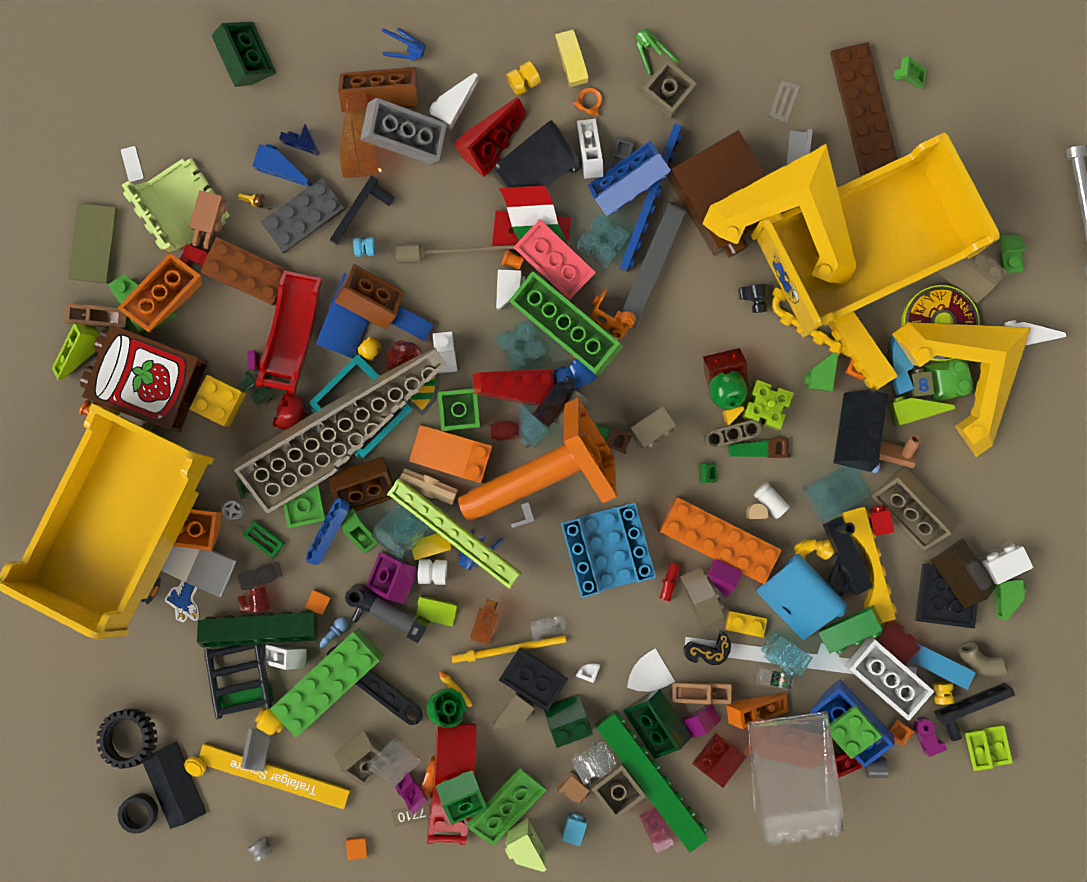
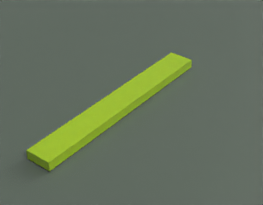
M401 478L397 479L388 493L390 497L510 589L522 573L520 570Z

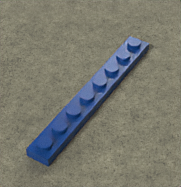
M674 124L662 155L666 164L668 161H673L676 153L673 147L675 143L679 145L683 134L680 133L681 126ZM661 180L653 183L649 189L619 270L626 272L628 267L632 268L635 257H633L634 250H639L642 239H639L641 232L645 233L649 222L646 219L648 214L652 215L656 206L653 200L655 196L659 198L662 186L659 185Z

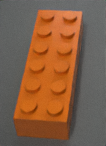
M678 497L674 498L658 530L712 559H717L742 571V574L764 585L782 551Z

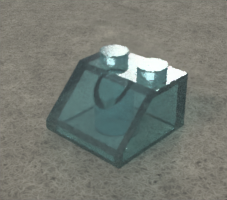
M521 404L519 406V435L522 438L519 441L527 449L529 447L534 449L549 434V431Z

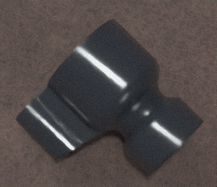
M767 284L739 288L740 300L753 301L752 313L768 311L767 304L765 303V300L768 298Z

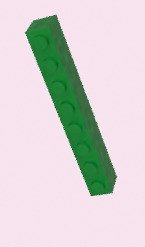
M613 710L595 724L596 729L689 853H691L708 840L707 828L702 822L698 823L694 818L696 814L690 806L686 807L683 801L685 799L678 790L674 792L671 788L673 785L667 775L662 776L659 772L661 770L659 764L655 759L653 761L650 760L647 756L649 754L644 744H638L636 741L638 737L632 729L628 730L624 725L626 721L620 713L616 714Z

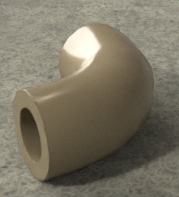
M967 642L958 647V652L966 666L976 673L989 677L1009 675L1003 656L987 657L979 651L977 644L974 642Z

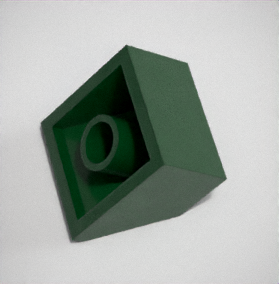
M579 694L553 703L548 712L544 710L556 748L593 735Z

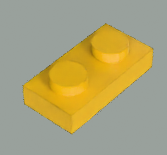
M728 610L725 630L764 638L767 618Z

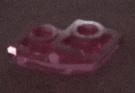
M656 807L639 815L656 853L674 845Z

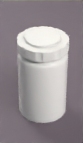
M768 482L761 485L754 493V496L758 497L759 502L767 508L775 519L782 516L790 507L770 487Z

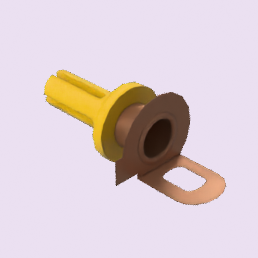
M242 193L238 194L239 200L251 202L253 207H265V197L263 194L260 197L256 193L253 196Z

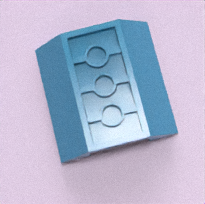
M636 503L610 508L561 523L581 598L599 594L600 591L637 581L638 583L656 578Z

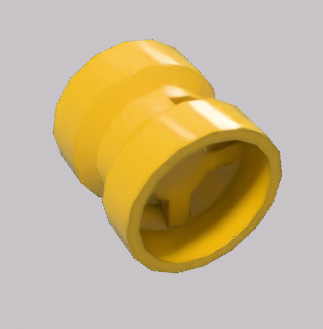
M952 682L933 683V690L936 692L934 696L935 704L955 703L954 696L952 695Z

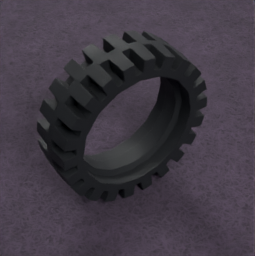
M125 709L110 714L109 717H106L103 720L105 723L99 726L102 730L97 732V736H100V739H96V744H100V747H97L98 752H103L100 755L101 758H106L105 762L107 764H111L114 768L118 767V769L131 768L146 762L147 758L152 756L153 753L151 751L155 750L156 745L154 743L158 739L154 737V734H157V729L153 730L155 724L150 722V716H145V712H139L137 709ZM124 719L134 721L140 727L142 733L141 748L131 758L120 756L115 751L112 743L114 728L118 722Z

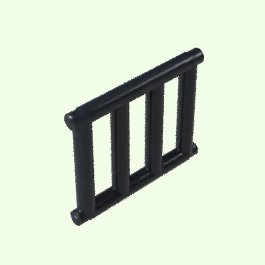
M262 644L229 646L215 650L204 649L216 720L223 718L222 716L262 706H265V708L272 707ZM255 649L256 660L215 669L213 658ZM258 668L260 679L218 688L216 677ZM258 687L262 689V699L221 708L220 696Z

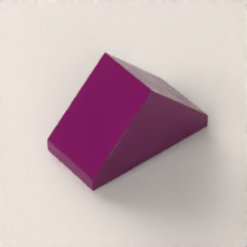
M714 559L708 577L723 597H728L736 588L742 571Z
M708 704L681 721L691 737L694 738L707 734L721 719L713 705Z

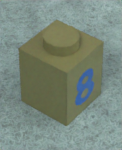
M924 369L912 370L913 374H909L914 389L909 391V397L933 395L932 372H925Z

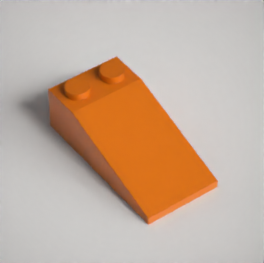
M169 253L121 303L118 310L150 333L202 285L201 275L172 253Z
M420 425L409 461L482 483L493 446Z

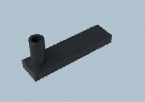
M371 175L331 236L330 241L335 245L339 243L370 194L388 206L393 202L395 196L378 186V179Z
M842 516L823 524L853 594L859 595L872 588L873 585L850 534L855 532L854 524L844 523Z
M1004 682L938 709L934 713L936 718L943 725L945 724L951 741H958L962 739V735L956 721L957 719L1013 697L1015 693L1013 688Z

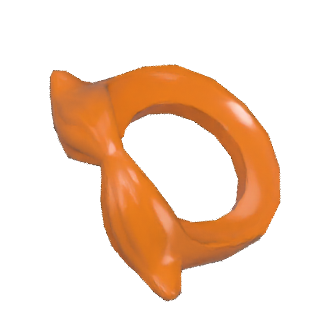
M585 88L580 92L577 101L572 103L578 110H584L589 115L599 116L598 110L602 103V96L594 88ZM586 93H594L598 98L597 104L590 109L584 108L583 96Z

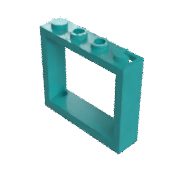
M357 355L309 402L312 406L310 410L315 413L322 409L319 403L357 365L372 380L380 375L360 355ZM406 402L401 408L402 411L364 449L361 447L354 454L358 458L360 456L366 458L414 409Z

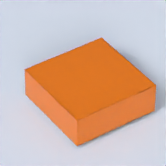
M313 590L305 608L324 615L331 597Z
M366 837L346 839L348 860L368 857Z

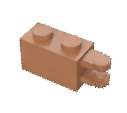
M199 190L189 225L194 230L192 245L197 246L202 233H204L206 236L203 246L205 249H210L213 237H216L217 232L221 231V218L227 210V200L222 196Z

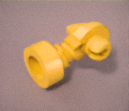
M804 539L794 547L796 554L799 553L804 559L806 555L814 550H817L816 554L824 560L829 559L834 553L828 539L824 541Z

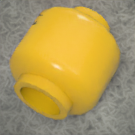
M263 707L255 719L257 722L256 727L268 735H273L275 732L280 733L284 726L270 708L265 709Z

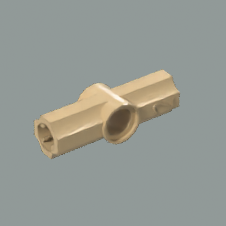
M405 468L400 477L421 495L432 499L434 497L442 502L453 505L458 489L443 484L440 480L430 476H423Z

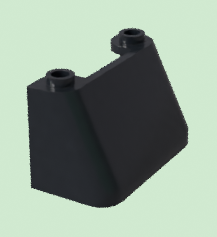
M551 120L494 166L493 172L494 177L503 188L542 185L548 188L565 173L571 172L574 174L581 168L580 164L582 161L558 126Z

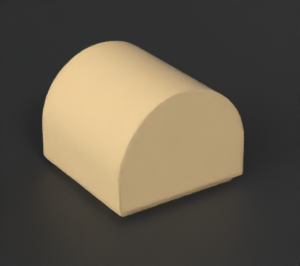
M752 503L746 509V518L767 519L768 510L763 504Z

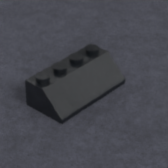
M870 389L844 392L833 460L834 464L872 472L879 465L888 394Z

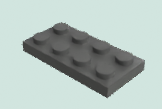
M320 178L263 219L261 224L282 253H286L343 212L345 208L324 179Z

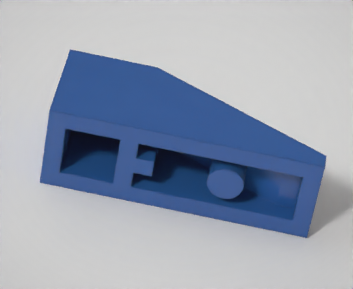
M259 144L252 165L256 171L306 187L312 185L277 150V147L271 144H266V146Z

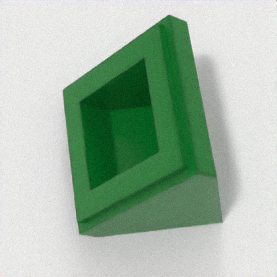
M716 463L699 464L700 483L717 482Z

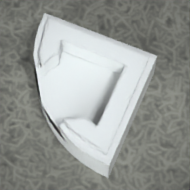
M588 663L577 671L576 676L594 683L600 664Z

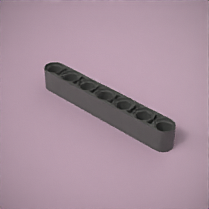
M669 202L621 311L622 313L628 311L636 316L634 326L631 327L635 329L687 211L686 208L673 202Z

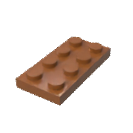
M216 237L200 272L273 305L278 295L279 282L283 271L288 270Z

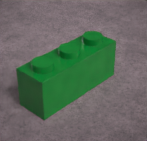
M874 605L821 628L819 635L830 654L833 652L838 654L847 649L846 646L861 644L864 642V638L879 636L882 634L881 631L885 625Z

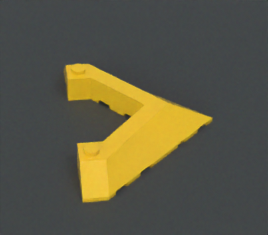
M827 144L792 161L785 167L783 166L753 182V184L730 194L725 199L710 205L703 221V225L717 236L738 244L746 226L800 205L818 251V255L811 268V275L830 283L848 284L857 267Z
M907 322L893 332L892 335L912 365L921 367L936 355L981 362V374L975 390L974 407L971 410L970 416L955 426L974 456L978 457L993 446L1031 328Z

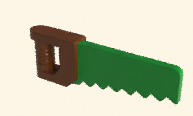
M595 424L609 448L624 454L627 453L626 448L632 435L618 429L609 430L607 427H598ZM622 435L623 438L619 447L614 446L616 437Z
M771 438L766 442L762 440L761 442H745L738 445L734 443L733 446L729 444V456L791 458L788 450L789 438ZM778 442H781V454H776V444Z

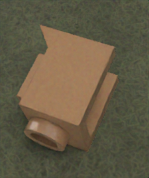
M571 771L557 787V792H564V795L574 803H583L589 796V786Z

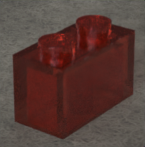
M896 620L894 622H884L885 626L881 631L882 634L874 639L902 664L906 665L921 649L916 644L918 641L911 634L906 635L902 631L904 627Z

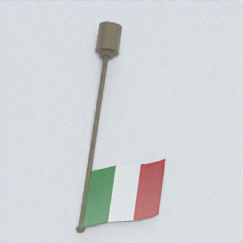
M545 185L498 188L506 202L510 221L518 240L541 219L570 247V241L567 240L566 242L558 225L553 202ZM420 243L396 244L397 263L421 262V258H424L425 254L514 249L515 245L424 250V246L420 247Z

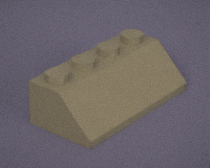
M981 251L970 259L968 257L936 273L953 287L967 294L973 303L977 304L999 283L1007 271Z
M905 466L891 475L871 495L879 505L889 506L892 519L923 551L951 535L959 522Z

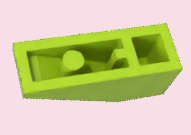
M79 323L73 324L52 367L57 380H63L95 353V341L99 335L95 326Z
M904 396L893 399L894 403L888 404L894 426H900L955 409V406L951 404L916 398L905 399Z

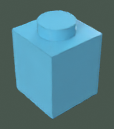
M568 813L561 834V841L580 847L587 826V819L582 814Z

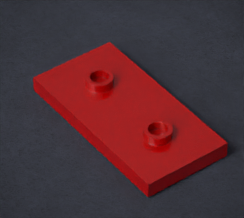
M495 210L492 246L516 245L519 240L513 230L508 211ZM556 216L558 225L567 242L570 236L571 217Z

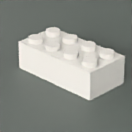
M871 637L867 638L844 665L908 721L934 692Z

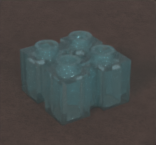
M599 212L590 224L589 229L591 232H584L577 242L576 248L588 256L590 253L596 255L595 261L607 269L616 257L617 253L614 250L616 248L618 250L622 249L629 239L630 233L620 226H617L616 229L611 227V220ZM600 238H606L607 244L605 242L603 244L599 243Z
M529 319L516 325L515 332L510 334L509 330L495 337L502 353L508 352L509 356L506 357V360L512 371H517L527 366L525 361L530 358L535 362L547 355L540 339L534 340L533 336L536 335V332ZM518 342L526 344L524 345V350L516 349Z
M774 631L761 648V651L765 653L764 658L775 666L778 663L781 664L779 668L792 677L795 674L801 677L813 659L812 656Z

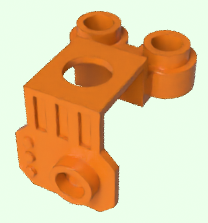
M606 288L600 296L596 295L591 305L594 307L589 318L607 331L611 327L612 335L621 339L625 337L628 329L634 326L636 316L628 311L623 313L618 311L614 317H611L598 309L608 290ZM597 316L605 317L607 319V322H600L597 319Z

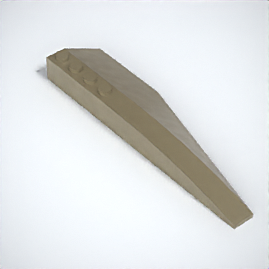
M433 348L378 376L235 460V473L267 514L332 476L343 463L350 459V456L357 449L359 450L364 445V442L369 437H372L394 416V413L406 404V401L413 394L415 395L426 382H429L446 365L437 349Z

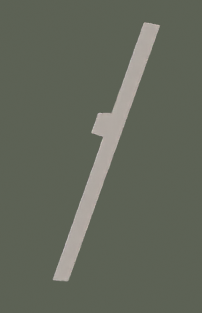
M685 638V645L691 641L713 648L716 646V641ZM731 643V651L728 658L853 674L844 666L849 661V658H841L839 653L836 654V652L830 654L823 643L820 645L818 654ZM906 666L910 671H912L916 675V667Z

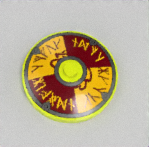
M947 285L931 286L916 293L905 306L901 320V327L907 322L980 325L977 308L970 297L963 291ZM936 355L930 361L942 362L955 358Z

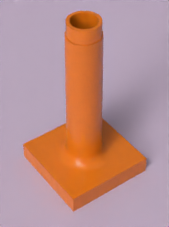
M579 397L565 403L564 445L484 483L458 498L460 510L468 521L483 517L581 471L602 503L617 497L615 456Z

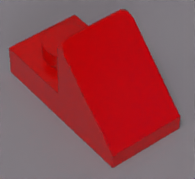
M829 752L830 769L835 779L862 768L855 757L851 759L845 752Z

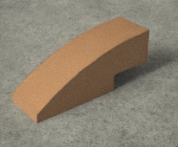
M66 303L65 323H79L96 327H110V324L125 328L126 315L119 311L118 308Z
M673 682V702L710 705L712 703L732 704L734 702V682Z

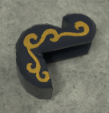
M720 630L715 648L690 641L684 646L683 652L685 657L691 662L697 663L698 657H701L710 665H720L727 660L730 654L731 641L728 635Z

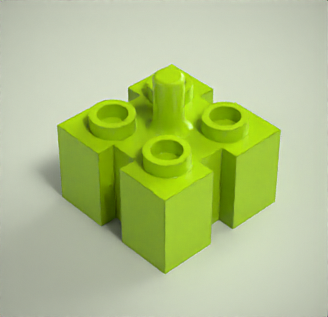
M759 380L754 381L748 395L753 397L752 401L745 403L741 418L757 422L761 419L763 420V426L780 430L786 416L782 414V410L789 408L794 393L781 388L773 391L770 390L772 385Z

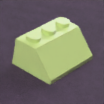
M529 818L512 826L508 830L506 837L507 848H505L509 859L513 858L515 863L542 872L546 871L547 852Z

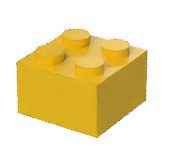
M206 375L190 410L224 427H230L247 393L213 376Z

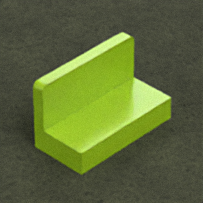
M423 595L419 597L416 617L420 615L431 622L453 626L458 607L457 603Z

